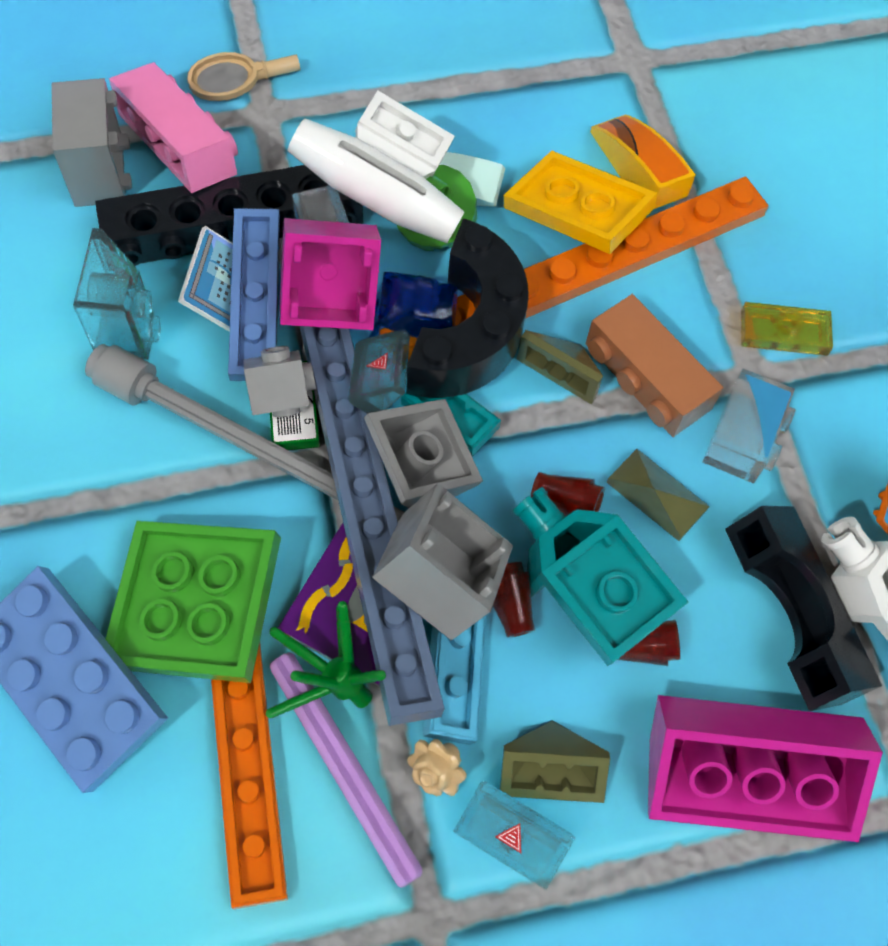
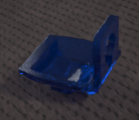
M384 272L376 295L374 328L369 330V338L376 339L381 326L418 338L422 327L444 329L455 326L458 288L421 275Z

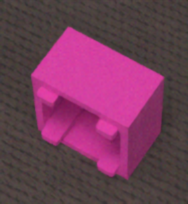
M284 218L279 306L280 325L373 330L381 251V237L377 225Z

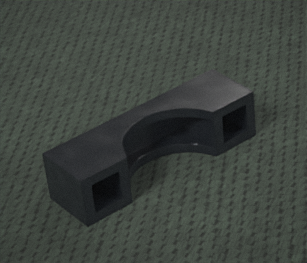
M760 506L725 529L745 573L764 583L778 598L789 617L794 632L795 649L792 658L787 664L809 711L843 705L881 687L882 684L794 506Z

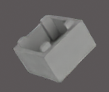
M105 78L51 83L53 153L74 206L96 205L95 201L126 196L125 190L132 189V178L129 173H124L123 150L130 148V139L127 133H121L113 108L117 106L116 92L113 90L108 91Z
M437 483L401 515L372 578L452 641L491 612L513 545Z

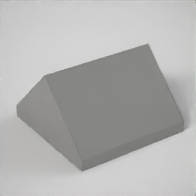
M446 399L371 412L364 417L399 500L407 508H410L437 483L455 497L483 482Z

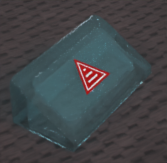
M402 329L366 338L355 344L348 400L367 414L387 410L405 394L410 333L407 330Z
M481 780L453 831L458 836L545 890L548 888L576 838L570 832L484 780Z

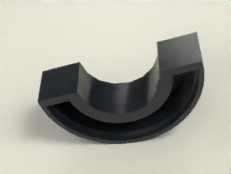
M463 218L449 257L447 285L462 291L473 302L476 310L471 317L457 326L444 329L421 328L407 365L406 394L425 398H446L472 392L485 386L500 375L510 364L518 350L528 306L529 293L526 274L511 247L485 226Z

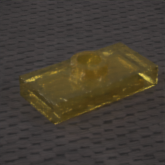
M745 302L741 309V347L828 356L833 349L831 311Z

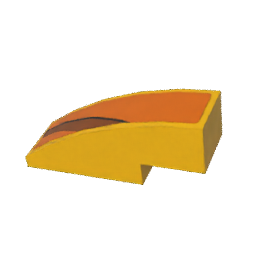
M627 114L591 126L590 133L620 178L658 193L657 205L654 209L688 197L696 174L674 147L653 128Z

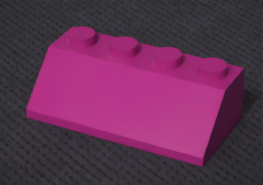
M658 695L649 746L648 816L649 819L859 842L883 752L863 717Z

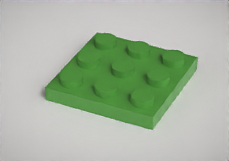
M136 521L105 638L130 671L251 683L281 537L275 530Z

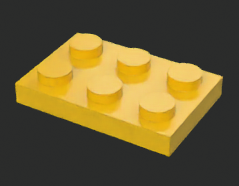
M551 150L512 186L503 197L505 209L611 254L656 207L658 193Z

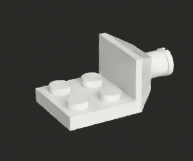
M842 518L827 528L830 533H824L821 539L827 549L831 550L840 561V565L832 574L830 580L850 621L873 623L888 641V541H872L862 530L861 524L856 518Z

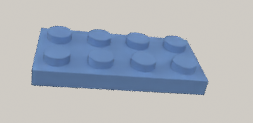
M37 566L0 602V684L81 792H94L168 717L49 568Z

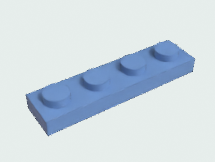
M234 208L228 363L230 381H246L244 359L261 357L262 350L277 346L279 209Z

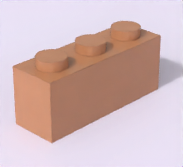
M633 294L592 320L585 343L591 356L598 363L606 365L617 377L620 387L627 394L635 396L646 408L648 416L657 426L663 427L672 437H675L713 409L724 387Z

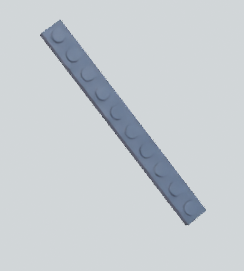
M299 326L307 362L312 364L316 386L314 394L376 670H383L386 673V678L379 681L388 725L392 726L439 718L442 716L445 708L422 617L372 578L398 522L382 458L364 419L370 411L350 331L343 328Z

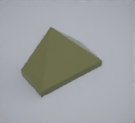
M525 330L520 339L517 360L592 404L597 397L603 375L583 346Z
M638 449L607 480L610 486L678 541L683 538L710 507Z
M552 720L504 745L499 789L500 796L604 803L610 764L609 752Z

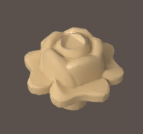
M433 739L430 743L425 740L417 741L414 753L407 759L409 766L413 768L412 777L414 782L421 786L424 792L435 796H440L443 792L449 796H454L458 792L459 784L467 776L466 772L459 767L461 758L458 748L452 743H445L443 745L438 739Z

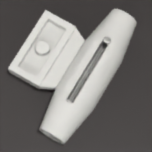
M380 91L376 92L358 121L355 129L356 137L306 118L302 120L288 146L290 154L329 186L390 222L446 244L448 243L465 211L426 179L430 176L433 177L455 137L453 134Z

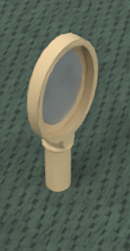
M222 52L206 56L197 61L190 68L187 80L192 93L200 99L224 101L237 98L249 92L255 86L257 80H268L269 77L300 71V63L297 54L269 61L254 62L244 54Z

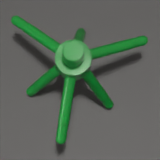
M340 601L336 606L339 656L329 661V663L279 628L272 627L269 633L273 638L321 671L322 674L293 671L290 674L293 681L318 687L267 709L266 716L271 719L330 693H333L339 700L350 699L358 708H364L371 702L373 694L364 684L382 681L386 678V673L383 670L362 672L355 665L348 604L345 601Z

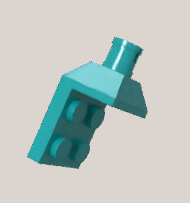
M541 487L533 493L534 496L532 498L529 495L513 509L514 514L523 521L536 540L528 551L525 590L530 597H533L546 587L601 659L609 666L679 611L688 601L618 514L576 509L566 516L550 499L544 487Z

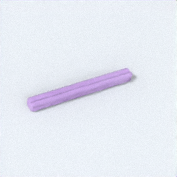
M285 653L270 663L271 672L287 699L314 689L313 685L295 682L291 679L290 674L293 671L304 672L293 653ZM321 698L293 709L396 885L402 888L414 882L422 874L420 863Z

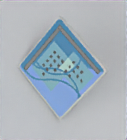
M204 226L201 229L178 302L230 332L233 243L207 226Z

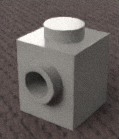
M276 346L262 350L261 357L244 359V374L253 416L272 412L274 417H288L298 414L301 411L300 407L309 406L307 391L316 390L311 362L302 364L299 350L290 352L288 346Z

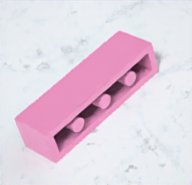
M153 62L109 78L111 88L116 92L118 114L191 193L238 175L234 159L238 155V149L233 136L229 131H223L215 123L212 115L208 111L204 112L196 104L193 96L189 92L185 93L177 85L172 75L164 73Z

